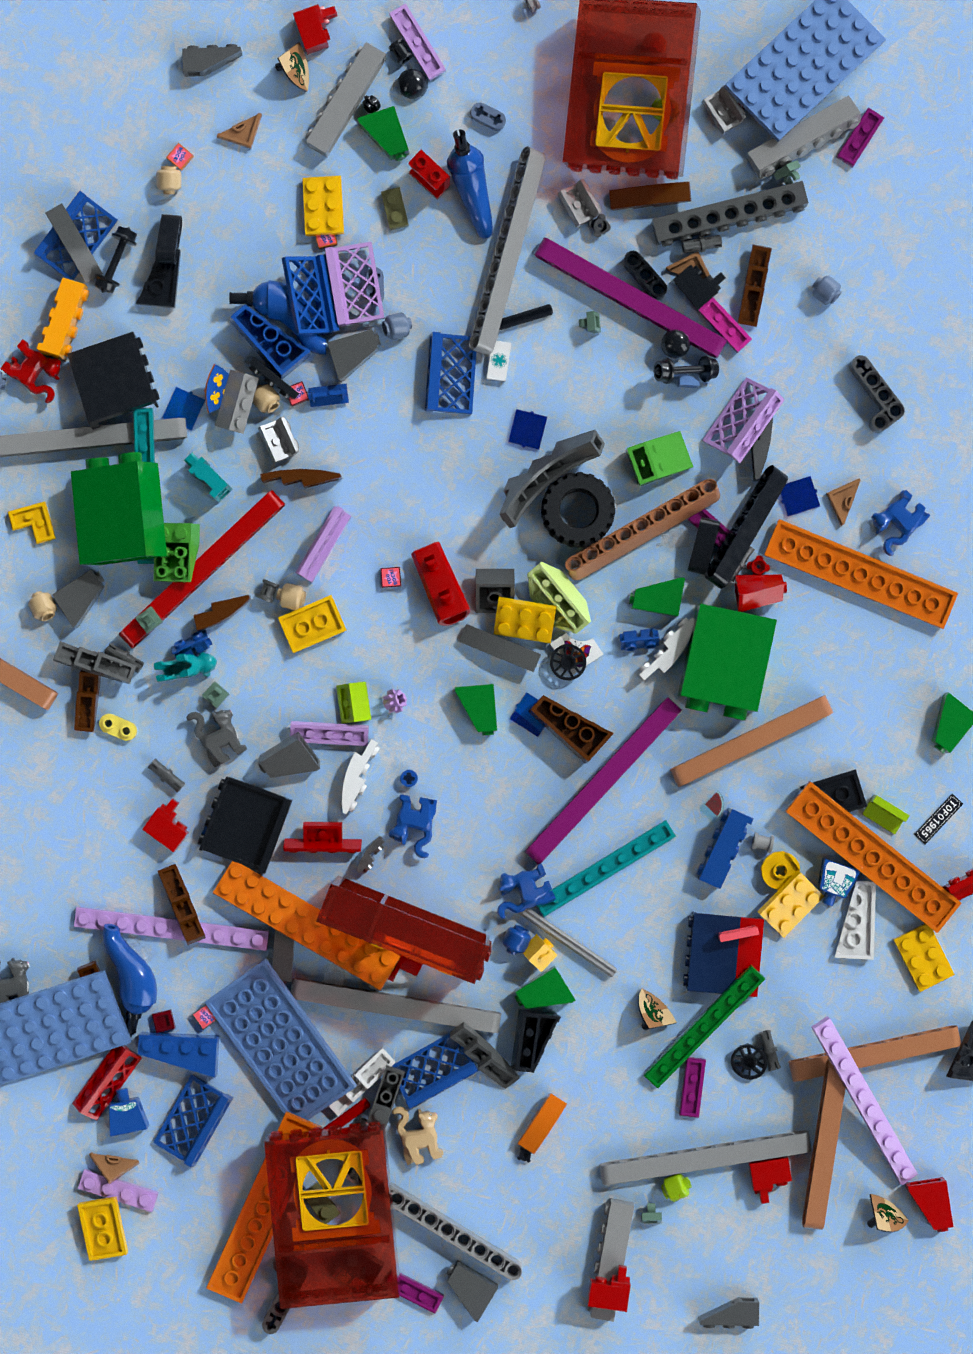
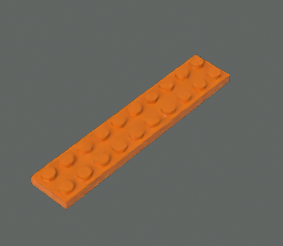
M780 519L777 521L764 553L766 557L941 629H944L958 596V593Z
M809 781L785 810L786 813L936 933L941 930L962 904L812 782Z
M234 861L230 863L213 891V894L380 991L400 959V956L392 951L370 945L372 939L240 863Z
M288 1111L285 1112L206 1289L242 1304L294 1190L296 1172H291L290 1156L298 1155L304 1148L314 1143L322 1126Z

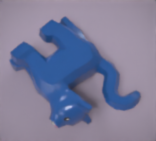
M902 490L899 494L900 499L890 504L884 512L874 513L871 516L873 525L877 529L876 534L885 530L890 522L901 533L900 538L890 537L883 543V550L888 556L894 555L891 545H903L906 543L916 528L923 525L931 516L929 513L924 512L926 508L921 503L915 506L913 513H910L905 508L913 496L907 490Z
M401 794L399 800L402 801V806L397 814L396 826L389 831V837L405 845L408 838V828L423 831L424 837L416 842L414 852L416 856L425 859L429 854L422 851V847L428 844L432 838V821L436 813L437 800L420 797L421 809L417 811L411 810L410 796Z
M542 863L534 871H522L516 875L503 873L500 876L501 887L499 890L502 891L501 895L504 896L518 888L521 897L519 905L512 902H503L499 905L497 914L501 919L505 918L506 909L514 913H520L528 908L545 905L556 900L553 891H550L552 888L549 881L544 882V885L538 888L535 884L538 879L546 875Z

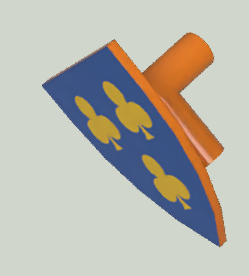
M216 364L213 365L204 389L208 413L220 409L229 376L223 368Z

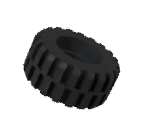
M583 472L568 473L551 483L544 494L541 504L543 525L551 537L568 547L581 548L592 545L602 539L612 526L616 510L615 500L609 487L600 478L597 479L594 475L584 474ZM573 492L586 493L594 500L596 505L594 520L583 528L570 527L562 520L560 515L562 500Z

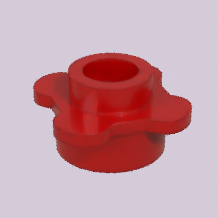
M761 555L756 556L754 561L747 563V569L751 570L753 575H761L770 570L769 564H766Z

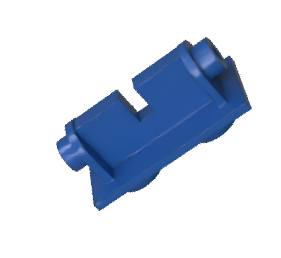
M347 383L308 388L310 407L349 403Z
M654 628L640 630V637H637L636 630L624 631L623 634H619L621 651H634L639 648L653 649L659 646L660 637L658 630H654Z
M206 630L202 632L197 631L190 638L175 642L174 646L171 647L172 654H175V658L179 654L194 655L193 648L196 649L197 653L209 649L212 641L208 638Z

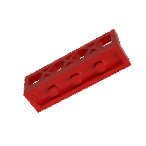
M126 1045L111 1049L72 1104L81 1114L97 1121L116 1095V1090L122 1087L142 1059L141 1055L129 1050ZM128 1056L134 1058L130 1064H124ZM121 1072V1077L113 1081L115 1074ZM110 1088L108 1095L102 1097V1092ZM99 1104L95 1113L89 1111L92 1106Z

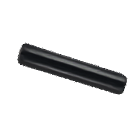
M547 304L502 318L499 330L552 315V306Z

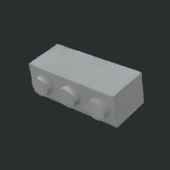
M230 370L215 426L244 434L259 381L258 377Z

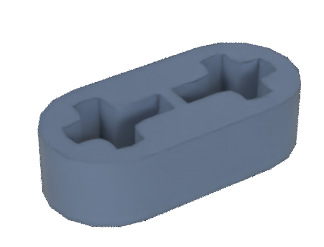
M481 102L474 104L471 109V116L476 122L496 131L504 128L506 118L502 112ZM480 108H483V113L486 114L487 117L482 114L479 117L476 116L477 112L475 110H480ZM490 117L494 119L500 117L502 123L494 125V120L490 119Z
M376 267L377 275H381L378 278L381 300L383 302L384 275L382 270ZM371 268L366 273V279H369L373 273ZM368 284L366 295L372 299L370 295L374 293V287Z

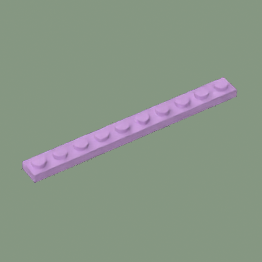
M76 907L74 927L103 930L105 924H113L119 927L121 933L185 941L177 919ZM200 922L206 938L197 942L267 951L270 931Z
M827 1016L811 1028L895 1177L901 1185H904L918 1174L833 1022Z

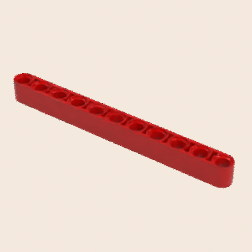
M273 490L269 491L195 561L191 582H172L142 612L152 606L162 621L166 619L285 506V503ZM135 617L118 635L133 649L150 633L147 634Z

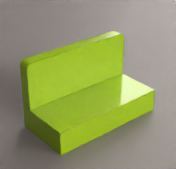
M366 682L337 685L341 724L371 720Z
M877 795L872 796L862 815L893 834H896L901 824L906 822L910 816Z

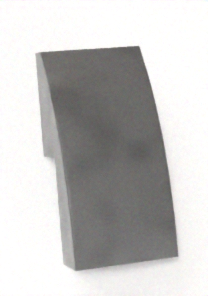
M381 836L365 851L357 867L358 873L362 870L366 873L374 866L372 862L375 859L371 853L377 854L384 848L382 844L385 841Z

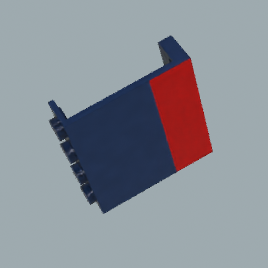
M693 911L692 916H689L688 919L691 935H687L686 947H689V955H685V966H688L687 974L683 976V986H686L687 991L722 994L750 965L760 972L764 928L763 918L703 914ZM753 925L758 927L759 935L720 942L718 939L719 932ZM758 987L750 995L751 997L758 996Z

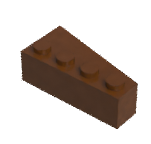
M544 695L528 711L585 764L592 759L614 734Z

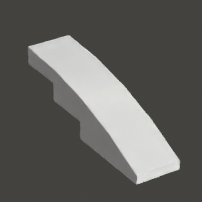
M381 1048L351 1076L357 1086L329 1105V1108L339 1116L384 1074L386 1065L392 1066L395 1060Z

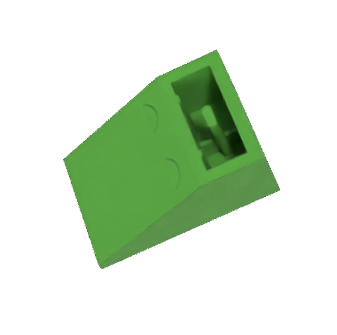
M681 431L626 449L639 487L693 468Z
M164 523L167 557L154 558L153 581L191 582L199 548L200 524Z

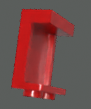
M420 150L409 161L408 164L412 168L409 174L438 200L450 187V176L423 150Z

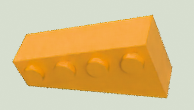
M62 278L54 299V303L57 304L56 308L52 307L48 316L50 324L44 327L42 332L43 343H38L36 348L42 354L66 361L67 354L72 352V346L70 345L72 339H75L78 333L76 325L78 320L82 319L84 312L82 306L89 297V290H87L88 287L85 284Z

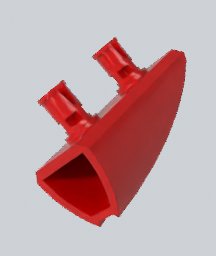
M434 542L413 551L411 556L438 624L450 626L463 621L469 615L470 607L440 542Z

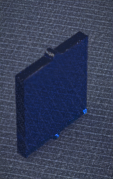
M176 387L162 418H186V428L192 431L205 403V399L194 395L192 391L187 392Z
M516 409L508 442L521 445L522 448L529 447L539 450L547 417L534 414L533 411L526 412Z
M811 476L786 483L781 492V503L784 504L787 516L820 507L816 494L817 489L814 488Z
M526 692L521 702L516 704L517 708L510 717V720L538 737L544 726L528 712L538 699Z

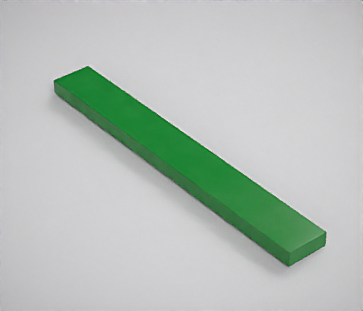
M750 965L644 1073V1077L656 1088H659L765 980V977Z

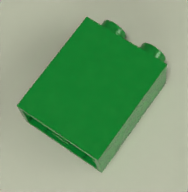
M141 452L118 454L119 464L109 465V458L106 457L86 459V469L71 471L80 565H108L167 557L158 463L143 462Z
M700 603L696 607L695 623L689 640L678 696L687 698L685 708L708 713L709 703L725 706L723 716L746 721L748 711L758 712L777 620Z

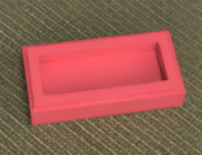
M753 925L719 932L718 939L720 942L759 935L758 927Z

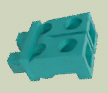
M190 453L184 459L191 467L188 471L212 488L209 494L218 502L233 490L210 467V464L203 457L199 459L196 455Z

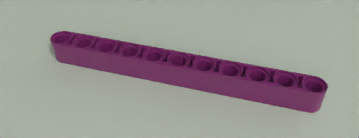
M543 238L534 254L543 262L663 330L671 331L676 329L683 331L688 336L693 347L717 359L727 342L718 334L548 238Z
M667 697L534 840L525 853L538 865L541 864L678 716L682 709Z

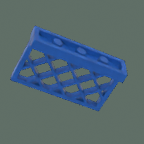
M81 191L77 193L66 208L72 221L82 219L84 230L79 231V233H84L87 247L93 246L90 250L93 255L118 219ZM87 202L94 207L95 215H83V207ZM107 216L112 222L108 227L99 228L98 217ZM96 217L97 229L86 230L84 219ZM52 227L34 251V254L67 279L74 280L79 274V270L76 267L72 276L64 271L63 263H71L73 260L63 261L61 250L66 248L60 246V238L54 227ZM98 231V241L88 244L86 233ZM59 250L61 261L51 262L46 258L51 251ZM56 264H61L62 269L59 268Z
M326 254L283 257L282 264L295 334L329 335L340 331ZM289 262H292L297 267L295 272L290 269ZM305 262L309 263L310 272L303 266ZM300 271L306 276L304 282L297 276ZM294 280L301 286L299 291L293 286ZM309 280L312 282L313 291L307 286ZM303 290L310 295L308 300L301 295ZM313 299L316 301L317 310L311 305ZM297 300L304 305L302 311L297 307ZM307 309L313 314L311 320L305 315ZM301 319L308 324L306 329H301ZM316 319L319 320L320 329L314 324Z
M432 332L430 334L425 411L472 414L477 352L471 350L466 353L460 346L464 340L470 341L471 336L442 334L441 332ZM443 338L451 339L455 344L448 352L442 346ZM456 347L464 355L458 362L449 354ZM446 356L454 364L447 371L441 365V360ZM465 358L471 363V369L466 373L458 365ZM455 366L463 375L456 382L448 374ZM445 375L453 383L446 390L440 385V379ZM464 377L470 383L469 389L465 392L457 384ZM453 386L462 394L455 401L447 393ZM443 395L451 402L446 408L438 407L439 398ZM461 397L468 401V410L460 409L456 404Z
M450 1033L392 1065L394 1068L400 1065L408 1067L406 1078L402 1079L404 1084L402 1085L401 1083L399 1089L409 1109L418 1106L479 1071L473 1059L467 1055L469 1063L464 1066L455 1064L458 1053L464 1054V1052L459 1051L461 1046L459 1044L456 1050L446 1047ZM434 1046L442 1048L439 1059L429 1057L430 1050ZM445 1049L455 1052L453 1063L442 1060ZM417 1056L425 1058L422 1069L412 1066L413 1060ZM428 1059L438 1061L435 1073L425 1070ZM441 1063L452 1065L450 1073L446 1076L438 1074ZM411 1068L421 1071L419 1082L408 1079ZM424 1072L435 1075L432 1084L426 1085L421 1083ZM437 1076L442 1077L441 1079L436 1081ZM407 1082L418 1084L416 1092L408 1096L405 1090Z
M192 1074L153 1143L184 1161V1164L187 1166H195L234 1097L224 1094ZM193 1081L200 1084L201 1093L192 1095L190 1086ZM213 1092L218 1095L215 1103L208 1105L206 1093ZM202 1095L205 1106L195 1108L193 1097ZM189 1098L192 1109L183 1112L181 1102L183 1099ZM206 1108L207 1118L199 1122L196 1110ZM193 1111L195 1123L186 1125L183 1114ZM180 1115L182 1127L173 1129L171 1120L174 1116ZM196 1125L198 1134L196 1137L189 1139L187 1127ZM183 1129L186 1140L176 1142L174 1131ZM170 1132L173 1143L166 1145L160 1140L164 1133ZM187 1142L188 1152L185 1156L179 1153L177 1144Z

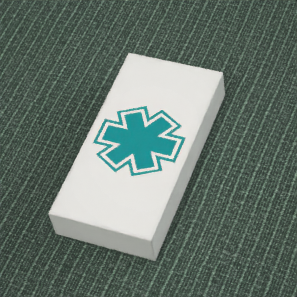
M496 341L494 350L490 354L487 379L506 382L511 343Z

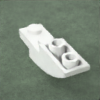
M686 617L678 624L680 628L677 631L673 632L671 630L663 637L665 641L662 644L667 650L661 649L654 655L655 660L651 664L646 662L639 669L641 673L638 675L643 681L657 669L665 673L679 658L693 631L695 623L693 617L689 620Z
M373 739L370 740L362 755L357 752L354 753L347 768L342 790V809L344 814H347L349 811L353 812L358 803L355 799L358 794L362 796L367 788V785H365L366 780L360 777L361 773L363 775L366 774L370 767L368 764L370 757L375 758L380 749L377 747L379 742Z

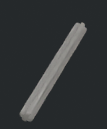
M530 908L518 913L608 976L613 977L616 973V967Z

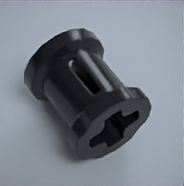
M398 39L389 46L390 52L394 53L399 65L408 62L413 57V54L405 47L403 39Z

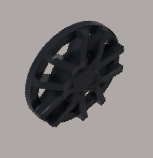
M564 644L553 651L550 658V667L558 678L574 680L584 672L586 657L579 647L572 644ZM567 647L572 648L571 655L567 654ZM562 648H564V655L558 653ZM574 649L579 651L581 654L573 656ZM555 654L562 657L560 661L553 659ZM582 656L583 662H576L575 658ZM553 662L559 663L560 665L556 669H554ZM583 664L581 671L578 670L576 665ZM562 667L564 671L559 675L556 671ZM573 668H574V669L577 671V673H578V674L575 675V676H573V674H572V672H571V669H573ZM568 670L571 677H563V675Z
M746 1043L734 1050L731 1056V1066L734 1072L741 1078L748 1080L757 1079L764 1074L767 1068V1055L761 1050L762 1048ZM743 1048H747V1054H745ZM759 1052L761 1056L756 1058L755 1055ZM734 1059L741 1060V1062H734ZM756 1065L759 1066V1067H761V1068H763V1069L760 1071V1070L756 1067ZM736 1066H742V1067H743L742 1070H741V1072L738 1071V1069H737ZM744 1069L749 1070L748 1075L743 1074ZM752 1070L757 1074L751 1076Z

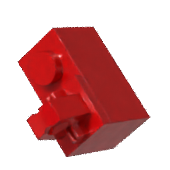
M319 4L293 13L307 55L329 47L328 41L331 39L328 30L324 28L330 23V19L338 16L335 6L325 9L324 6L319 7Z
M173 798L167 806L162 804L161 807L156 809L142 830L172 852H175L190 832L186 830L188 827L180 821L177 823L174 821L177 815L174 810L179 802Z
M787 1156L748 1162L752 1188L755 1194H759L761 1204L770 1203L768 1192H772L773 1184L784 1186L788 1184L787 1182L792 1181Z
M618 1265L617 1275H612L610 1281L599 1276L595 1277V1279L590 1278L587 1298L589 1307L627 1312L631 1283L630 1277H626L627 1267L625 1265Z

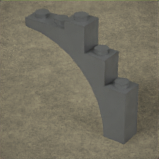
M592 430L556 442L551 455L532 460L528 473L508 479L504 488L506 499L499 515L509 528L516 527L520 517L530 503L548 485L574 467L601 456L605 443L597 431Z

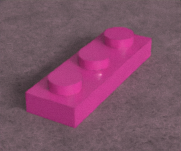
M714 297L698 310L737 353L752 340Z

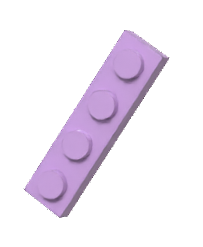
M406 3L390 12L389 16L428 80L430 81L446 71L444 65Z
M291 721L290 736L299 732L307 743L368 746L369 725Z
M84 1169L78 1189L106 1198L117 1196L118 1202L150 1212L154 1209L159 1193L119 1179L108 1184L101 1173Z

